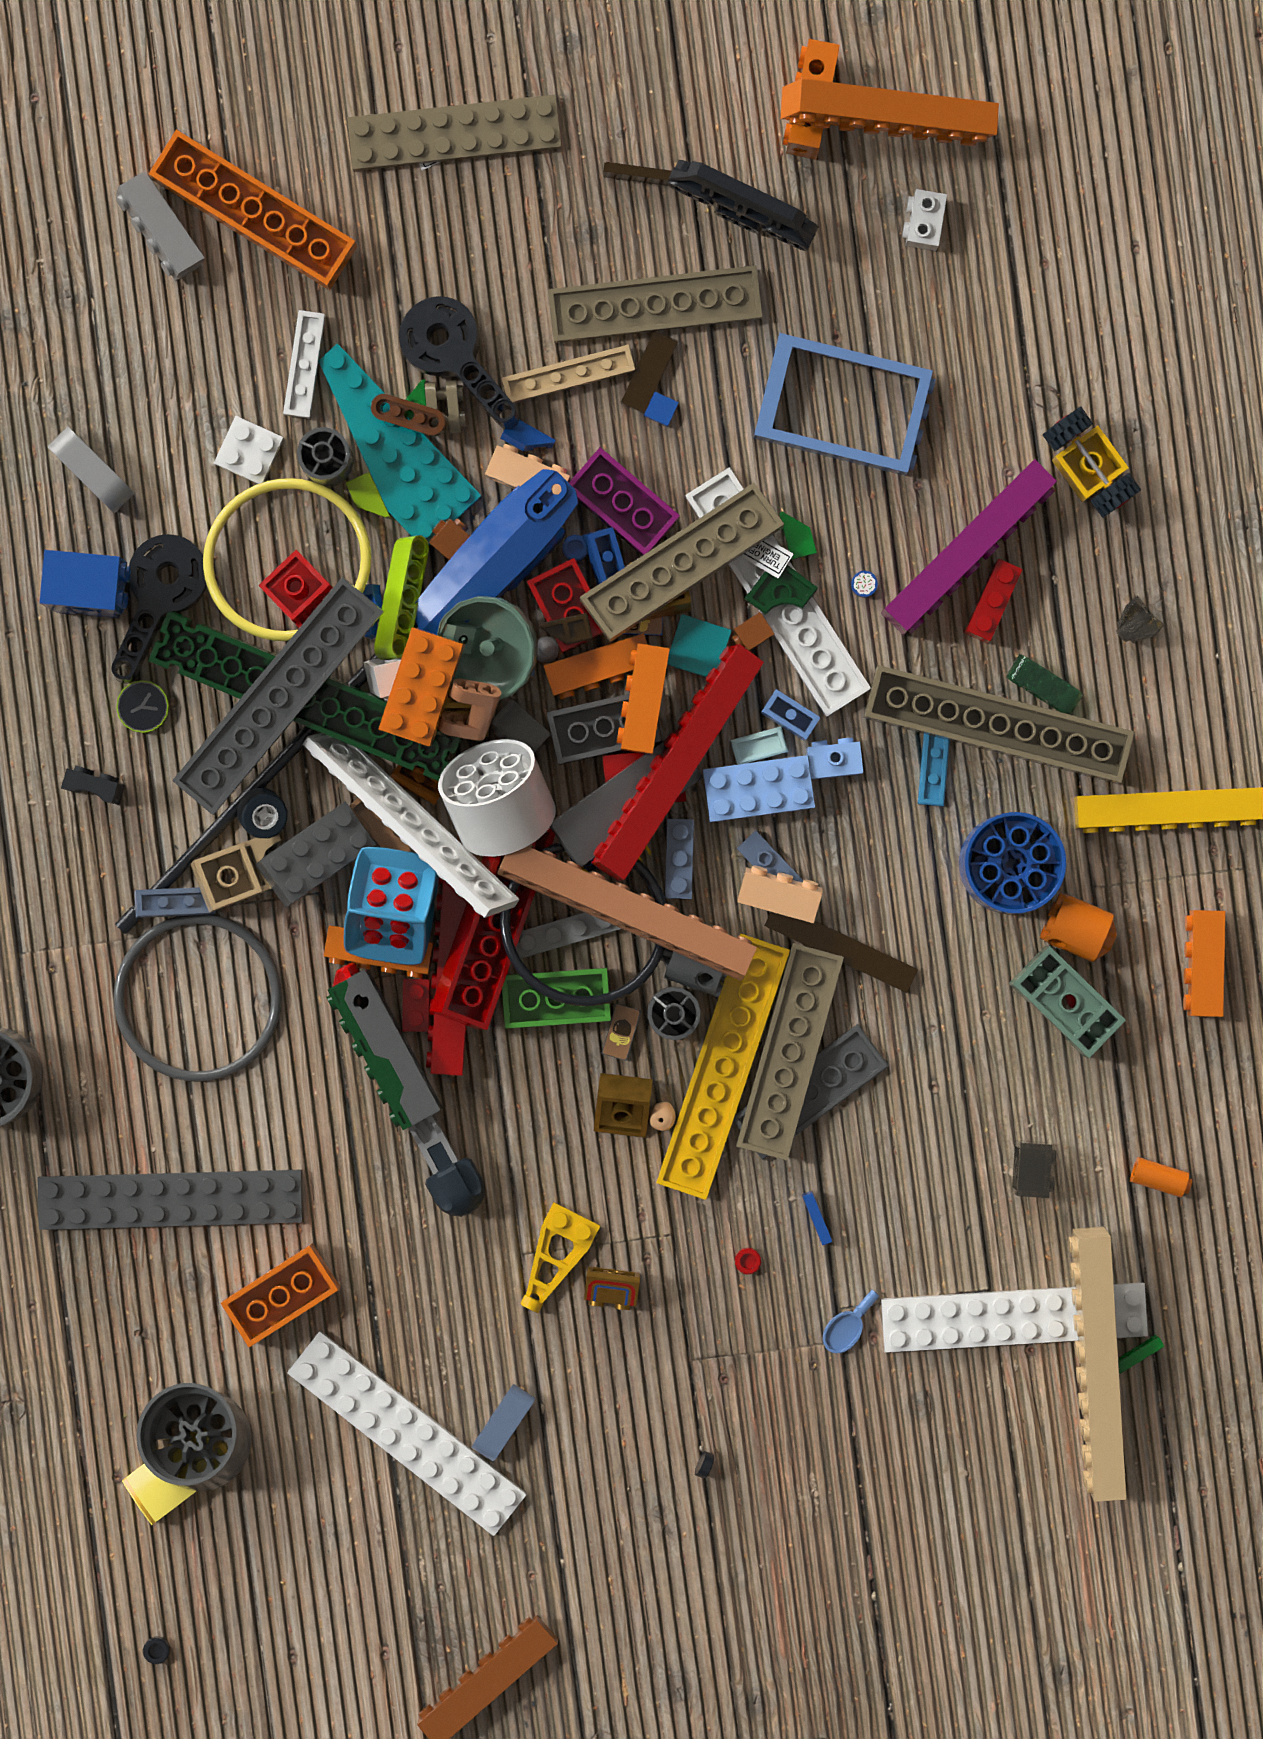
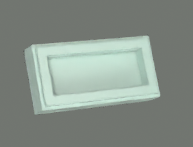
M781 726L730 740L737 765L788 752Z

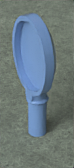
M871 1290L854 1311L841 1312L829 1321L822 1337L823 1344L828 1351L842 1353L855 1345L863 1329L861 1317L866 1314L867 1310L879 1298V1295L874 1290Z

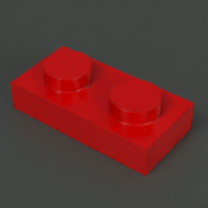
M403 979L402 1032H428L430 979Z

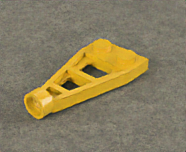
M553 1202L541 1226L527 1292L520 1303L522 1306L536 1313L540 1312L543 1302L589 1250L600 1225ZM559 1234L573 1242V1250L563 1260H557L549 1254L548 1248L553 1235ZM544 1261H548L558 1267V1272L550 1283H544L538 1279V1273ZM537 1294L539 1296V1300L531 1297L530 1295Z

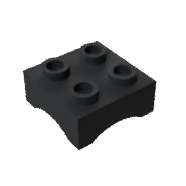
M75 765L74 770L66 769L61 789L75 793L92 792L99 796L102 801L116 805L120 804L125 785L119 784L120 778L100 773V777L93 776L94 770Z

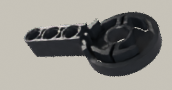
M443 296L430 297L415 304L403 318L399 331L400 346L409 363L415 369L427 375L441 376L442 378H458L501 428L511 429L515 427L519 422V413L515 405L476 361L479 350V330L469 309L461 302ZM440 329L448 331L449 338L444 344L436 346L431 343V336L435 331ZM471 372H479L476 379L467 380V376ZM487 391H495V395L491 399H483ZM506 409L512 410L508 418H500L502 411Z
M172 534L152 537L136 549L130 560L131 574L129 584L136 599L139 601V607L111 666L116 680L122 684H129L136 679L167 612L181 613L190 609L201 599L206 590L203 554L194 543L184 537ZM172 566L178 570V579L173 584H164L159 580V573L164 567ZM138 567H139V573H138V574H139V586H138V577H137ZM151 617L154 619V623L150 628L144 629L140 627V622L143 618ZM141 641L143 646L140 651L131 652L129 651L130 643ZM123 664L131 666V672L126 676L118 674V668Z

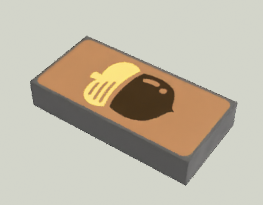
M616 1003L601 1054L627 1061L641 1010Z

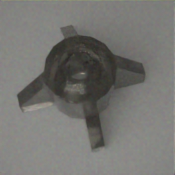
M1137 595L1125 606L1120 620L1116 623L1118 626L1116 632L1124 642L1131 641L1134 643L1138 640L1153 637L1164 625L1154 617Z

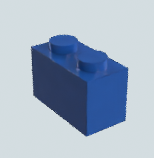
M613 527L582 535L597 585L625 568Z

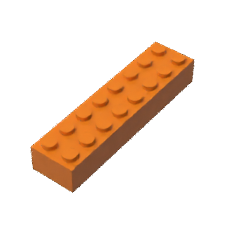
M799 79L782 87L780 119L790 120L789 124L805 125V122L814 123L816 128H830V125L839 126L841 131H855V128L864 129L863 133L879 134V131L888 132L890 137H903L904 134L912 135V139L928 140V137L937 138L936 142L951 143L952 140L961 141V145L975 146L976 142H987V138L997 135L999 103Z
M177 129L148 173L152 181L329 291L358 247L356 241Z

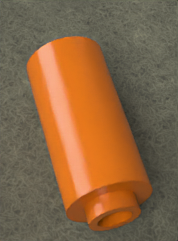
M1137 1157L1130 1177V1182L1180 1198H1182L1184 1193L1188 1194L1192 1186V1179L1189 1178L1188 1172L1141 1157Z

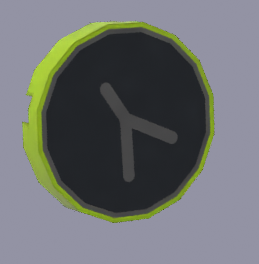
M142 680L126 686L118 696L116 706L118 717L124 726L140 733L152 732L161 727L166 721L170 708L168 696L163 689L153 682Z

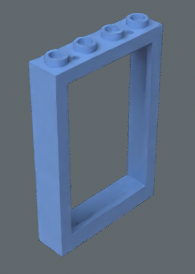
M779 333L754 439L906 476L908 470H914L917 455L913 454L915 444L920 445L923 430L919 429L921 419L926 420L930 405L925 403L927 393H933L936 379L931 378L933 370ZM792 348L920 379L900 460L772 428Z

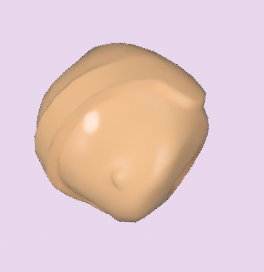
M669 1102L655 1104L649 1112L648 1119L650 1125L660 1131L669 1130L675 1123V1110Z

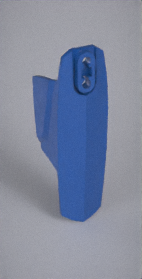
M542 469L523 485H518L475 529L415 602V604L418 602L415 621L419 629L437 635L441 619L457 603L477 596L499 598L522 583L564 539L565 530L562 526L578 504L576 489L557 471ZM555 484L561 486L559 494H554L552 491V487ZM537 503H542L543 511L538 514L534 511V506Z

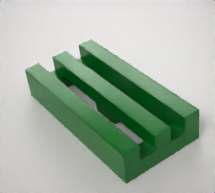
M1155 1334L1118 1357L1119 1374L1165 1347L1161 1339Z

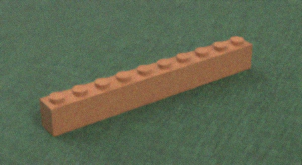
M531 844L504 856L497 873L498 875L739 981H742L746 975L757 947L753 946L752 941L745 937L738 936L735 938L728 935V931L722 927L715 925L710 927L703 924V920L697 916L689 915L687 917L678 913L679 909L672 905L664 904L662 906L654 902L655 899L647 894L640 893V895H637L622 883L616 882L612 884L597 872L587 873L581 870L580 865L571 861L562 862L556 859L557 856L546 850H542V852L532 848Z

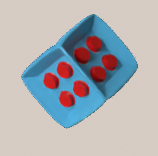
M381 847L361 848L352 874L348 894V910L344 921V948L348 953L366 959L404 965H415L423 962L433 924L434 901L437 896L439 876L428 863L419 858L417 853Z

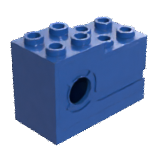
M44 550L39 603L56 613L74 615L79 613L86 616L119 619V615H122L128 605V593H124L127 582L130 581L131 568L127 566V562L120 556Z

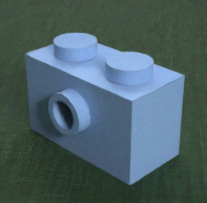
M853 738L838 739V744L828 745L827 740L812 742V747L806 748L811 780L863 774L860 742H854Z

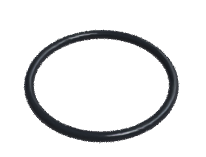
M560 842L542 849L553 854L566 851ZM638 859L633 869L649 887L655 899L654 901L664 906L666 901L657 880L650 870ZM510 880L507 888L516 895L521 884ZM512 908L500 912V930L503 946L517 973L527 984L542 995L568 1005L599 1006L628 996L648 980L658 966L665 950L664 947L655 944L650 959L640 973L627 984L614 991L593 996L567 994L541 982L525 966L512 938L510 924Z

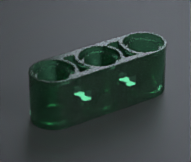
M1019 654L1006 675V678L1061 713L1071 715L1084 695L1074 686Z

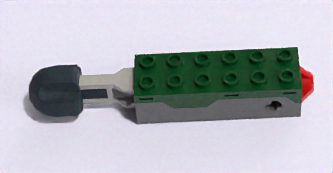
M351 962L336 971L333 986L328 989L330 995L326 998L333 1011L338 1009L342 1019L339 1022L346 1034L351 1033L355 1042L351 1043L358 1057H364L367 1063L364 1069L371 1081L374 1079L377 1081L380 1088L376 1091L382 1103L386 1104L388 1102L392 1112L389 1115L395 1127L401 1126L402 1130L409 1128L433 1175L426 1179L425 1185L436 1205L441 1211L450 1216L462 1217L471 1214L480 1206L484 1198L485 1187L482 1177L472 1159L463 1158L458 1160L434 1115L443 1106L370 970L360 971L357 964ZM359 995L361 997H368L369 1005L367 1008L364 1005H358L357 998Z

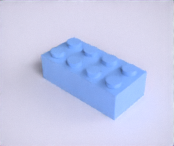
M808 755L703 769L702 771L709 823L815 808Z

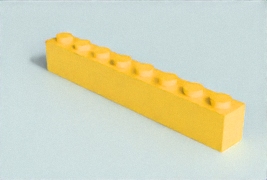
M1263 787L1074 797L1075 828H1082L1083 833H1098V827H1109V832L1125 831V826H1135V831L1151 830V825H1161V829H1177V824L1187 823L1188 828H1203V822H1214V827L1230 826V821H1240V826L1256 825V820H1263Z

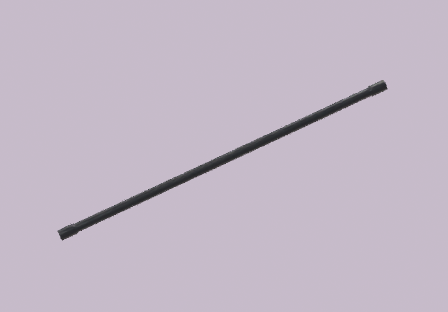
M415 621L414 628H417L418 625ZM374 653L369 660L376 659V654ZM364 665L351 677L347 684L360 688L367 681ZM305 726L150 889H168L237 817V807L240 799L247 792L255 788H265L304 747L303 743L307 736L314 735L318 731ZM135 905L130 907L115 923L124 934H127L142 919L136 918Z

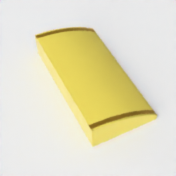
M190 1430V1435L192 1436L190 1441L198 1444L196 1439L197 1433ZM226 1442L219 1445L217 1450L219 1456L227 1453L228 1445ZM181 1449L175 1451L173 1455L174 1462L178 1463L183 1458ZM215 1458L213 1459L214 1468L216 1469L221 1463ZM205 1459L197 1463V1471L199 1473L203 1472L207 1467ZM145 1464L122 1480L131 1497L151 1525L196 1492L159 1479L149 1471ZM189 1464L182 1468L177 1476L178 1478L185 1479Z

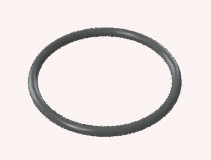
M215 915L176 916L160 922L147 930L126 953L119 967L114 986L116 1020L131 1050L154 1070L166 1076L184 1081L202 1082L221 1079L249 1065L271 1040L281 1012L282 993L280 978L276 965L265 946L257 937L241 925ZM191 924L217 926L242 938L261 959L271 987L269 1017L257 1042L236 1061L208 1071L178 1069L152 1056L133 1034L126 1016L124 1003L127 976L134 960L142 949L160 934L179 926Z

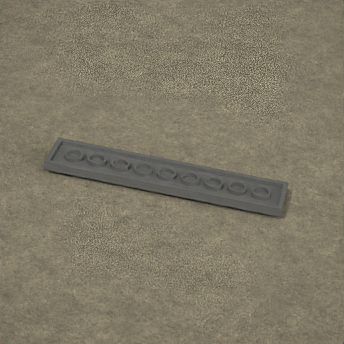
M342 577L172 781L209 813L214 815L384 611Z
M302 1169L37 1177L39 1230L303 1222Z

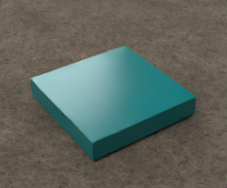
M682 614L669 652L667 665L707 677L709 672L720 664L721 660L719 657L727 646L732 630Z

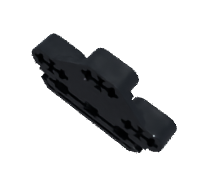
M678 160L669 176L667 185L672 189L708 206H712L714 202L718 205L714 213L719 217L755 234H759L764 225L762 230L765 233L799 250L808 251L819 228L817 224L810 221L806 217L807 215L798 208L704 163Z

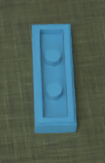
M927 734L923 735L917 804L944 806L950 740Z

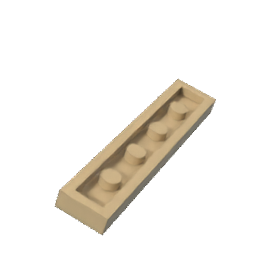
M628 344L502 377V382L508 398L513 403L635 372V367Z

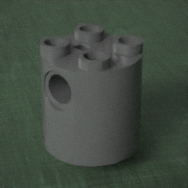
M327 427L315 428L306 433L299 442L297 449L298 463L306 476L313 482L325 487L337 486L345 481L351 473L354 464L353 452L344 436L336 430Z
M665 948L661 961L667 967L664 975L665 979L719 997L724 979L727 977L726 974Z
M670 986L661 989L653 995L648 1004L647 1016L650 1026L656 1034L665 1039L679 1040L686 1038L695 1031L700 1022L701 1011L698 1001L689 991L681 987Z

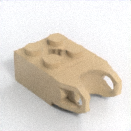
M279 835L269 839L254 838L199 858L191 863L209 913L272 889L256 864L264 857L267 849L281 841ZM224 871L226 875L231 874L232 876L229 884H225L220 879Z

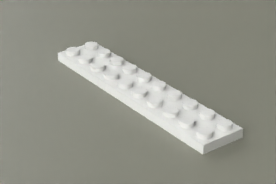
M729 467L686 494L685 497L698 518H701L742 491L743 488ZM773 535L767 538L779 545ZM738 557L728 564L747 594L765 572L742 557ZM789 561L787 565L794 569V567ZM811 597L802 610L793 605H781L773 608L766 615L761 612L774 632V637L826 717L871 689L813 597Z
M323 733L307 736L303 745L310 751L311 755L319 759L332 775L340 779L350 792L354 793L364 802V805L369 810H372L382 819L384 825L391 828L403 843L409 845L422 861L428 863L436 871L441 879L446 880L459 896L463 897L473 906L478 914L485 918L516 906L519 898L362 749Z
M1145 1283L1114 1284L1117 1338L1148 1336ZM1076 1287L881 1299L884 1352L1078 1341L1079 1337L1077 1336V1331H1074L1073 1315H1077V1310L1072 1303L1071 1290L1076 1289Z
M321 1330L287 1372L493 1536H495L527 1495L524 1490Z

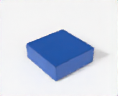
M654 392L644 417L668 427L679 402Z

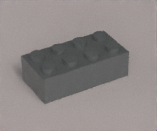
M630 694L547 712L558 765L625 751L621 750L622 744L617 743L619 727H625L626 718L621 717L623 701L629 702ZM658 724L654 744L661 743L662 741Z
M345 801L262 858L256 866L287 908L356 860L361 848L374 847L376 843Z

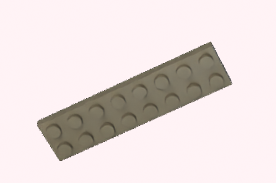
M556 94L347 117L353 171L561 149Z
M756 265L548 289L554 343L762 319Z
M753 483L582 595L580 601L609 642H611L784 528V523L755 483Z
M793 943L739 1134L737 1147L788 1161L844 957Z

